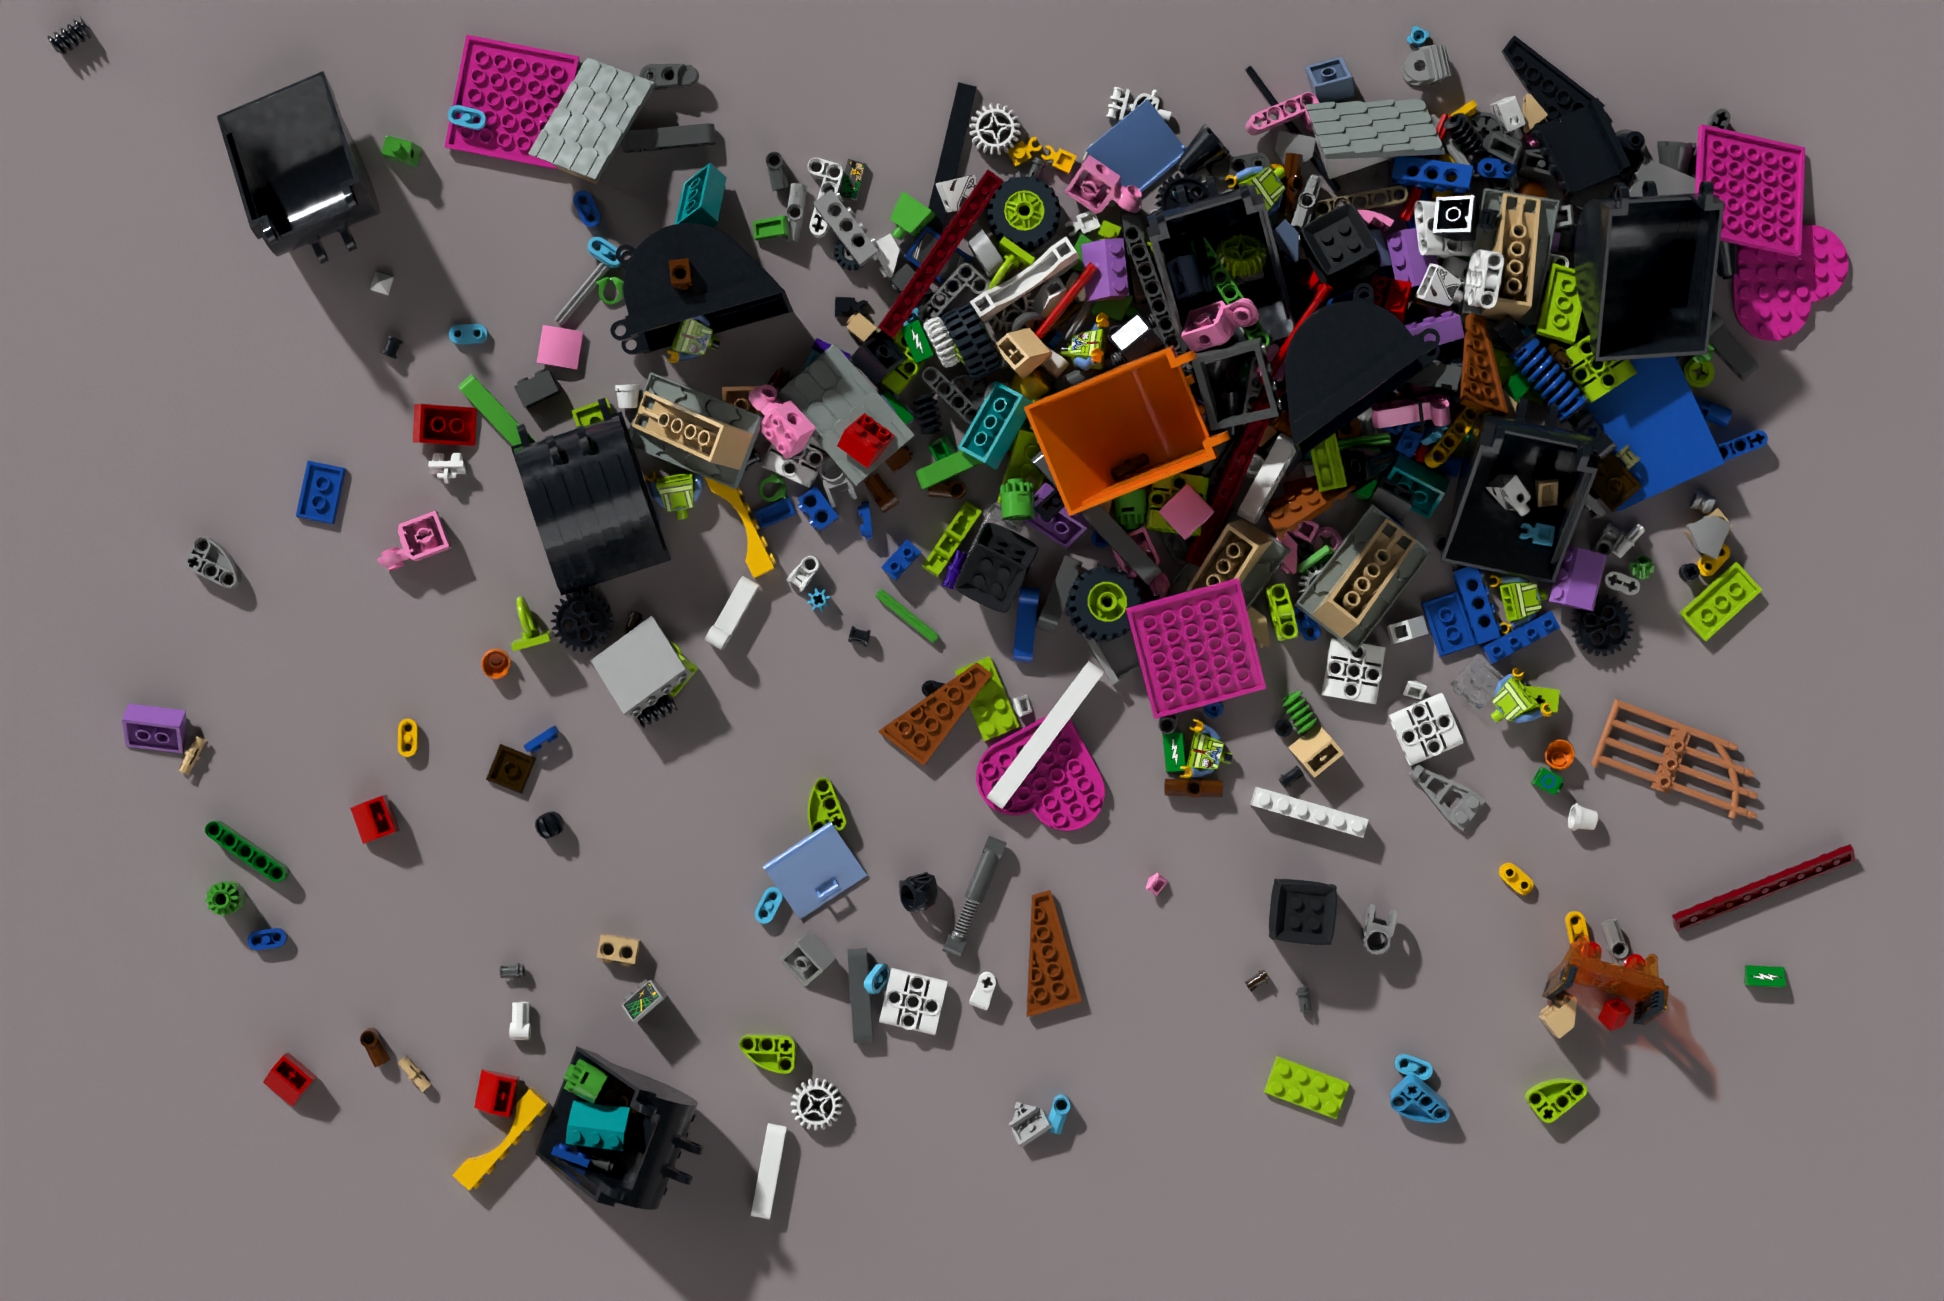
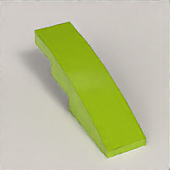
M966 501L923 563L922 568L938 577L982 511Z

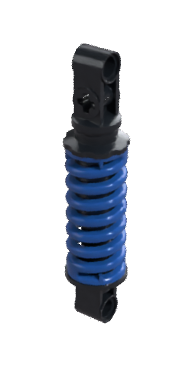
M1509 315L1494 325L1495 331L1512 348L1506 355V358L1509 360L1515 359L1514 365L1516 368L1526 365L1521 374L1526 376L1532 372V375L1528 378V383L1533 384L1536 382L1537 385L1534 390L1536 392L1544 391L1541 394V398L1543 400L1551 399L1547 404L1548 407L1550 404L1559 405L1557 417L1560 423L1568 422L1572 425L1571 429L1573 431L1579 430L1584 434L1589 432V427H1596L1595 433L1597 435L1595 437L1592 436L1595 452L1602 460L1613 452L1617 446L1594 421L1595 413L1591 412L1587 407L1590 399L1585 395L1579 396L1580 389L1578 387L1570 388L1573 385V380L1568 379L1564 381L1567 373L1565 371L1558 373L1559 363L1549 366L1553 361L1551 355L1542 358L1547 352L1545 347L1535 350L1540 344L1536 334L1533 333L1525 337Z

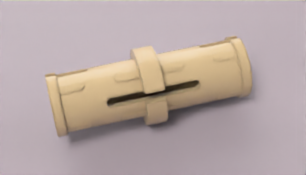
M195 735L189 750L185 752L186 756L178 769L179 771L190 775L196 760L200 759L199 754L205 742H207L206 739Z
M407 1055L397 1063L408 1075L407 1078L412 1080L421 1092H424L432 1085L423 1076L422 1070L420 1068L417 1069Z

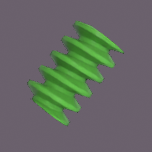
M1296 691L1281 699L1286 700L1282 706L1289 707L1286 714L1293 713L1290 721H1297L1293 727H1300L1297 734L1310 729L1317 721V718H1310L1313 711H1306L1310 705H1303L1306 698H1299L1303 693L1302 691Z

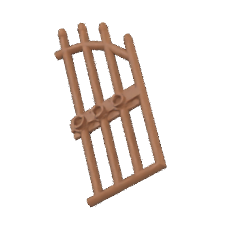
M1618 699L1614 700L1591 766L1598 768L1599 763H1603L1651 781L1652 785L1650 788L1669 794L1672 789L1729 811L1728 817L1736 819L1737 814L1744 817L1747 816L1750 819H1756L1757 817L1755 812L1738 806L1739 795L1748 796L1751 799H1757L1758 797L1756 792L1741 787L1737 773L1747 777H1753L1754 772L1734 764L1725 749L1737 751L1738 745ZM1619 709L1671 727L1672 731L1669 739L1616 720ZM1616 727L1666 746L1662 757L1610 738L1612 728ZM1691 735L1713 743L1721 758L1687 746ZM1606 744L1659 764L1656 774H1651L1603 756ZM1684 753L1728 769L1731 783L1682 765L1681 761ZM1679 771L1732 791L1731 803L1675 783L1674 780L1677 772Z

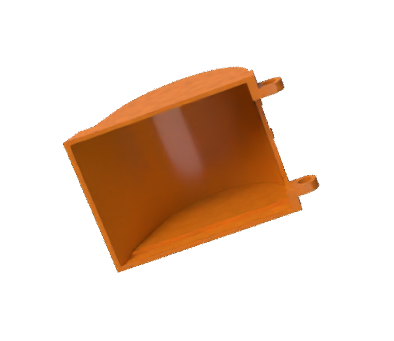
M1174 345L1023 407L1069 516L1217 458L1218 452L1215 446L1231 438L1228 431L1210 437L1201 416L1202 413L1206 412L1204 403L1197 405L1189 385L1196 381L1193 375L1185 377L1181 365L1197 358L1195 350L1178 356ZM1142 453L1148 456L1149 464L1137 469L1135 473L1127 474L1118 480L1112 477L1111 469L1123 464L1125 460L1133 459Z

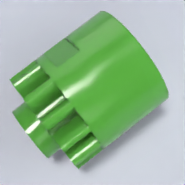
M1015 478L1007 480L1008 483L1006 485L1000 486L1002 520L1022 521L1035 518L1033 483H1025V479Z
M1134 490L1114 498L1115 521L1119 526H1123L1124 530H1137L1141 528V524L1146 523L1148 511L1146 490Z
M224 881L211 886V889L206 892L207 899H205V902L209 905L208 910L211 909L215 915L224 916L239 911L245 904L246 894L239 883Z
M579 1059L576 1065L570 1064L563 1080L567 1082L564 1089L594 1104L609 1074Z

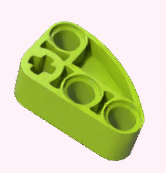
M825 777L819 778L813 786L808 802V821L811 832H815V826L819 823L826 825L831 821L833 824V821H835L834 817L836 816L838 819H843L841 827H838L837 824L834 825L836 830L840 831L846 826V816L830 779ZM820 781L828 783L829 788L827 791L819 790L818 784ZM827 799L835 800L836 806L834 809L826 807L825 802Z
M746 1034L739 1042L741 1051L752 1062L768 1071L787 1074L792 1072L795 1067L796 1041L792 1036ZM751 1039L754 1045L752 1048H746L743 1041ZM764 1040H771L773 1047L771 1049L764 1048L762 1044ZM785 1040L792 1044L789 1049H785V1046H782ZM782 1060H789L791 1067L789 1069L783 1068L781 1066Z
M1550 1079L1527 1090L1524 1097L1526 1103L1538 1118L1546 1123H1552L1585 1097L1587 1087L1576 1079ZM1579 1084L1581 1090L1579 1093L1574 1094L1572 1089L1575 1085ZM1537 1093L1539 1100L1531 1103V1096ZM1564 1096L1566 1103L1559 1106L1557 1101L1560 1097ZM1547 1109L1549 1111V1117L1544 1116V1110Z

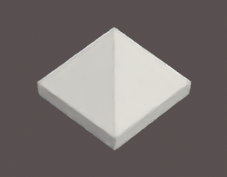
M375 272L370 290L389 296L394 277Z
M1408 681L1403 695L1421 700L1427 686L1418 681Z
M1027 694L1013 699V709L1019 717L1033 713Z

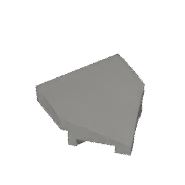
M1279 130L1274 150L1276 152L1275 155L1285 165L1286 153L1302 154L1303 165L1313 156L1316 138Z
M1712 515L1704 516L1703 519L1686 525L1693 541L1692 547L1697 548L1699 552L1711 558L1717 559L1731 523Z
M1016 1102L1014 1107L1016 1111L1009 1125L1012 1126V1132L1018 1145L1024 1147L1053 1126L1045 1110Z

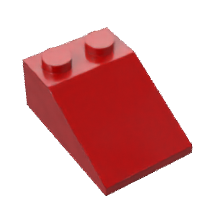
M414 404L413 443L475 446L477 408Z

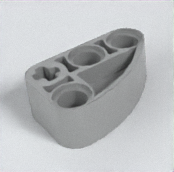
M975 222L963 239L990 279L995 276L1004 261L983 229Z
M203 536L196 538L185 559L186 568L225 588L233 589L238 587L241 578L230 554L211 538ZM206 540L208 548L203 551L200 545ZM193 560H197V562H199V565L194 566L195 564L192 563ZM212 566H215L217 569L214 576L209 574V569ZM228 575H232L234 577V581L231 585H228L226 582V578Z

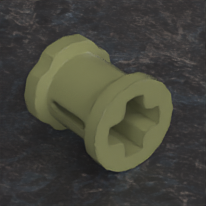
M1629 444L1615 455L1626 464L1627 470L1641 459L1629 449Z

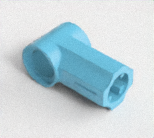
M1059 1094L1053 1100L1048 1117L1053 1126L1048 1130L1051 1133L1061 1135L1070 1109V1099L1065 1094ZM1059 1100H1064L1067 1102V1106L1059 1108L1056 1103Z

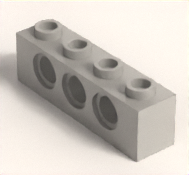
M831 189L816 200L813 205L861 267L879 253L877 249L879 245L873 237L868 238L865 234L867 232L865 226L861 222L857 223L854 217L856 215L850 207L845 208L842 204L844 201L842 196L838 192L834 193ZM835 207L841 209V213L838 216L830 214L831 210ZM851 223L853 225L852 230L844 231L842 229L843 224ZM855 239H864V245L861 247L855 246Z

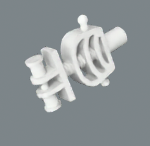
M1119 87L1113 88V96H1110V100L1113 103L1108 104L1109 112L1106 115L1107 118L1115 120L1116 112L1119 111L1121 112L1119 121H1121L1125 110L1133 111L1139 106L1137 103L1141 99H1148L1155 106L1163 120L1169 123L1171 112L1158 108L1160 100L1155 97L1158 94L1157 90H1153L1152 95L1147 93L1138 95L1132 104L1127 102L1130 93L1129 89L1126 90L1125 97L1120 98L1123 89ZM1117 102L1123 103L1122 107L1117 106Z

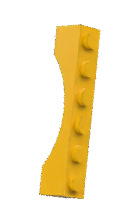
M705 477L711 492L727 500L737 510L743 520L748 540L745 561L753 578L755 579L774 570L776 560L772 553L768 554L765 548L768 544L764 536L760 537L757 532L760 529L756 519H751L749 512L752 511L747 501L743 503L740 497L743 495L740 486L738 489H734Z
M531 1087L517 1102L514 1123L504 1141L489 1153L468 1158L452 1176L468 1191L473 1187L477 1189L484 1181L482 1179L484 1174L487 1173L489 1175L497 1167L494 1163L498 1159L503 1160L509 1153L507 1149L510 1145L513 1144L515 1146L523 1138L520 1134L524 1130L528 1132L535 1124L533 1120L536 1116L541 1117L548 1110L546 1105L549 1101Z

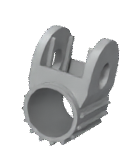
M1423 46L1419 50L1410 53L1401 68V74L1405 82L1412 86L1426 84L1427 86H1432L1450 78L1452 72L1446 46ZM1414 66H1420L1422 71H1417Z
M829 456L823 462L821 461V465L818 466L820 469L818 473L833 508L837 504L834 494L848 489L851 498L854 500L857 499V495L851 480L843 471L836 479L825 477V472L828 468L838 466Z
M1370 904L1366 913L1365 927L1362 929L1361 940L1366 950L1370 951L1371 954L1383 955L1384 952H1387L1388 948H1391L1390 943H1392L1391 938L1394 934L1398 911L1393 909L1389 912L1388 920L1375 918V905ZM1372 933H1384L1385 938L1383 942L1379 945L1367 943V939Z

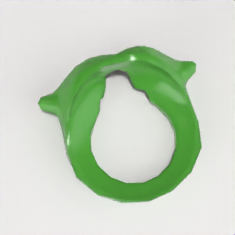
M604 277L596 281V284L599 285V298L604 303L612 305L622 299L624 281L617 277ZM609 280H613L619 292L617 299L609 301L603 296V291Z
M772 472L770 477L761 481L759 494L765 501L774 502L781 497L786 499L787 487L782 477ZM766 483H781L782 486L773 497L768 498L763 494V486Z

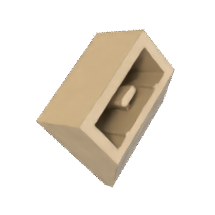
M1030 328L1007 333L994 345V348L1023 380L1052 354Z
M1318 723L1288 747L1313 778L1344 754Z
M1569 993L1559 995L1555 999L1556 1003L1551 1007L1549 1005L1544 1007L1540 1011L1541 1015L1538 1016L1549 1032L1558 1039L1575 1026L1577 999Z

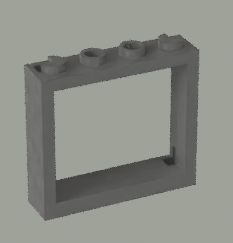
M1261 337L1195 352L1197 358L1192 360L1211 431L1280 415L1281 409H1283L1282 399L1277 396L1276 379L1273 380L1271 374L1273 373V366L1271 361L1267 360L1268 348L1262 342ZM1255 350L1271 408L1220 419L1204 361Z

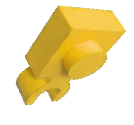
M1032 137L1027 145L1022 140L1015 144L1013 149H1008L1007 154L1015 168L1032 159L1031 152L1036 153L1042 149L1041 145L1037 148L1032 146V143L1037 140L1036 137Z
M1046 145L1045 149L1049 150L1051 154L1049 156L1042 154L1041 159L1044 161L1052 160V167L1069 174L1077 156L1059 148L1058 152H1055L1051 146Z

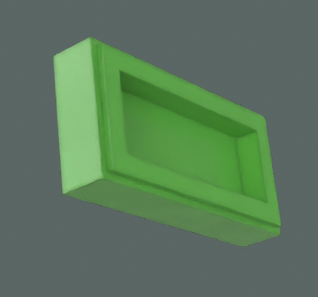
M783 215L753 221L754 240L759 241L789 235L788 216Z
M1325 545L1296 567L1297 570L1308 576L1306 570L1309 569L1311 572H1314L1312 569L1313 565L1317 569L1320 567V563L1324 565L1335 553V549Z

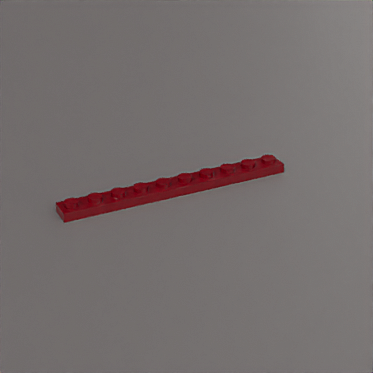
M989 169L985 171L877 326L878 329L894 339L1004 180Z
M1264 384L1251 412L1271 408ZM1276 391L1278 398L1281 397L1282 391ZM1271 418L1245 423L1209 503L1215 512L1202 525L1200 536H1194L1184 558L1185 561L1201 567L1207 558Z
M1851 844L1840 847L1837 850L1822 854L1809 861H1804L1799 865L1787 868L1774 875H1769L1759 881L1749 883L1744 887L1734 889L1726 894L1679 911L1672 915L1674 928L1679 932L1855 862L1854 849Z

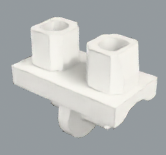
M434 453L432 461H429L428 464L431 474H437V478H444L445 484L450 483V478H457V474H466V467L461 453L451 454V461H445V456L442 453Z

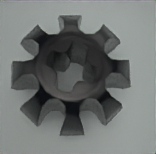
M555 811L539 816L535 821L536 832L544 839L560 834L564 828L563 818Z

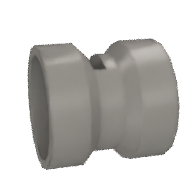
M1697 490L1691 499L1689 508L1699 509L1703 514L1708 515L1714 506L1716 498L1710 495L1705 496L1703 492Z

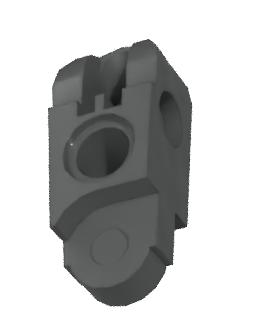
M648 64L640 71V77L655 82L656 85L653 90H667L692 86L698 81L699 72L691 65ZM674 72V78L669 80V75ZM648 74H654V77L649 79Z
M1263 153L1229 157L1228 159L1216 161L1211 168V174L1215 179L1225 181L1228 175L1236 176V173H1238L1234 170L1235 164H1241L1246 169L1248 167H1256L1255 162L1261 161V167L1268 168L1270 167V161Z

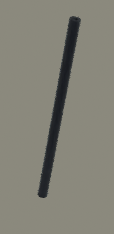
M1249 66L1245 69L1271 107L1279 104L1253 67ZM1292 121L1285 123V126L1291 133L1302 135ZM1313 152L1310 160L1335 193L1341 189L1334 178L1329 179L1324 164L1316 153Z

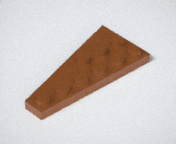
M1470 313L1466 316L1460 404L1504 417L1508 414L1486 319L1485 317Z
M1344 472L1347 483L1346 487L1319 492L1317 483L1304 486L1302 489L1270 500L1263 513L1280 541L1285 537L1284 534L1289 530L1295 531L1299 528L1298 525L1300 523L1317 517L1332 507L1334 501L1337 499L1343 500L1347 497L1346 494L1348 492L1360 489L1374 480L1375 477L1366 483L1355 484L1350 481L1349 478L1351 476L1349 473Z
M978 662L878 732L921 765L925 766L992 676V673Z
M1051 890L1032 895L1027 1017L1082 1002Z

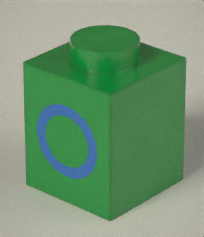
M1540 767L1531 784L1550 795H1555L1563 787V783H1561L1563 778L1544 767Z

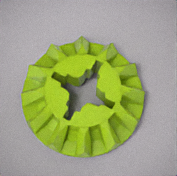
M1691 359L1684 367V376L1688 384L1693 387H1705L1714 379L1715 369L1710 361L1703 362L1700 360L1697 363ZM1701 366V372L1706 375H1701L1697 378V374L1692 370H1697Z

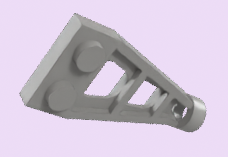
M1419 763L1409 773V776L1416 780L1443 816L1461 831L1465 829L1486 801L1472 789L1428 771ZM1433 779L1444 784V788L1439 795L1433 793L1428 787V784ZM1449 790L1455 791L1462 796V799L1454 809H1450L1443 800V796Z

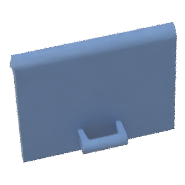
M1146 99L1085 151L1088 155L1120 175L1121 185L1124 187L1128 185L1135 186L1142 193L1177 163L1186 147L1182 145L1151 102Z
M831 821L763 865V868L799 919H802L867 876Z

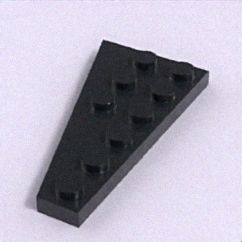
M1515 35L1501 51L1529 94L1533 96L1548 114L1546 117L1548 122L1588 106L1591 100L1596 99Z

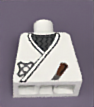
M1515 96L1503 98L1489 105L1492 113L1500 121L1504 133L1509 132L1512 137L1518 140L1524 137L1520 127L1526 123Z
M971 175L936 183L947 213L958 212L976 186V176Z
M1430 263L1415 297L1450 306L1453 300L1461 302L1464 298V292L1458 290L1461 284L1458 278L1443 267Z
M1498 474L1486 486L1487 490L1504 509L1516 510L1520 516H1524L1530 511L1526 503L1530 500L1531 496L1516 475Z

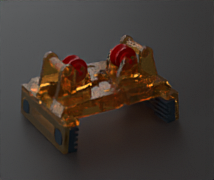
M1581 935L1577 941L1571 943L1562 962L1549 974L1542 997L1553 1001L1558 997V993L1564 989H1569L1573 986V983L1589 988L1593 987L1603 992L1634 999L1636 1002L1634 1006L1636 1007L1634 1009L1636 1012H1634V1015L1636 1016L1633 1017L1635 1019L1633 1023L1645 1025L1667 1011L1669 986L1665 985L1664 980L1659 978L1658 957L1655 954H1649L1645 960L1639 954H1632L1626 958L1624 966H1619L1601 961L1602 950L1600 945L1590 942L1587 935Z

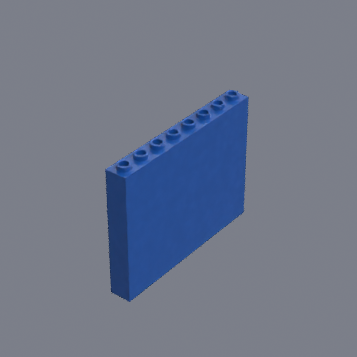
M1675 356L1629 359L1638 373L1587 405L1588 409L1595 413L1594 421L1616 444L1617 448L1612 452L1614 455L1629 444V449L1637 457L1641 458L1628 471L1642 488L1617 508L1616 512L1725 464ZM1584 359L1571 367L1570 370L1572 371L1585 362ZM1594 359L1592 362L1593 368L1596 370L1601 369L1603 361H1595ZM1619 360L1618 362H1616L1615 364H1613V365L1610 366V367H1611V368H1614L1615 366H1617L1618 364H1620V363L1623 362L1624 360ZM1563 368L1558 370V373L1561 371H1565L1567 373L1564 381L1568 379L1573 380L1568 370H1564ZM1579 369L1576 371L1575 376L1578 380L1582 381L1586 379L1587 373L1585 370ZM1605 375L1603 377V383L1606 386L1613 384L1614 378L1612 375ZM1593 377L1589 381L1585 382L1581 385V387L1583 388L1584 386L1588 385L1589 383L1594 381L1596 377ZM1574 380L1573 385L1570 387L1571 389L1574 387H1578ZM1580 390V392H1579V394H1578L1579 396H1582V395H1583V393L1581 392V390ZM1589 427L1587 434L1595 437L1597 435L1595 433L1597 428ZM1617 457V459L1626 468V464L1619 457Z

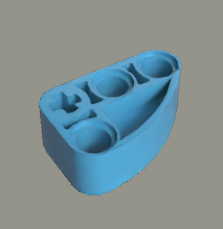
M1407 1075L1390 1092L1391 1107L1409 1119L1426 1123H1442L1449 1118V1106L1446 1100L1416 1075ZM1397 1097L1403 1098L1401 1101L1394 1100ZM1430 1097L1429 1100H1423L1422 1098ZM1444 1109L1443 1112H1437L1436 1110Z

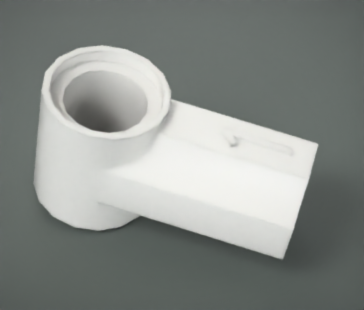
M512 1002V1022L510 1023L509 1030L510 1040H530V1002Z

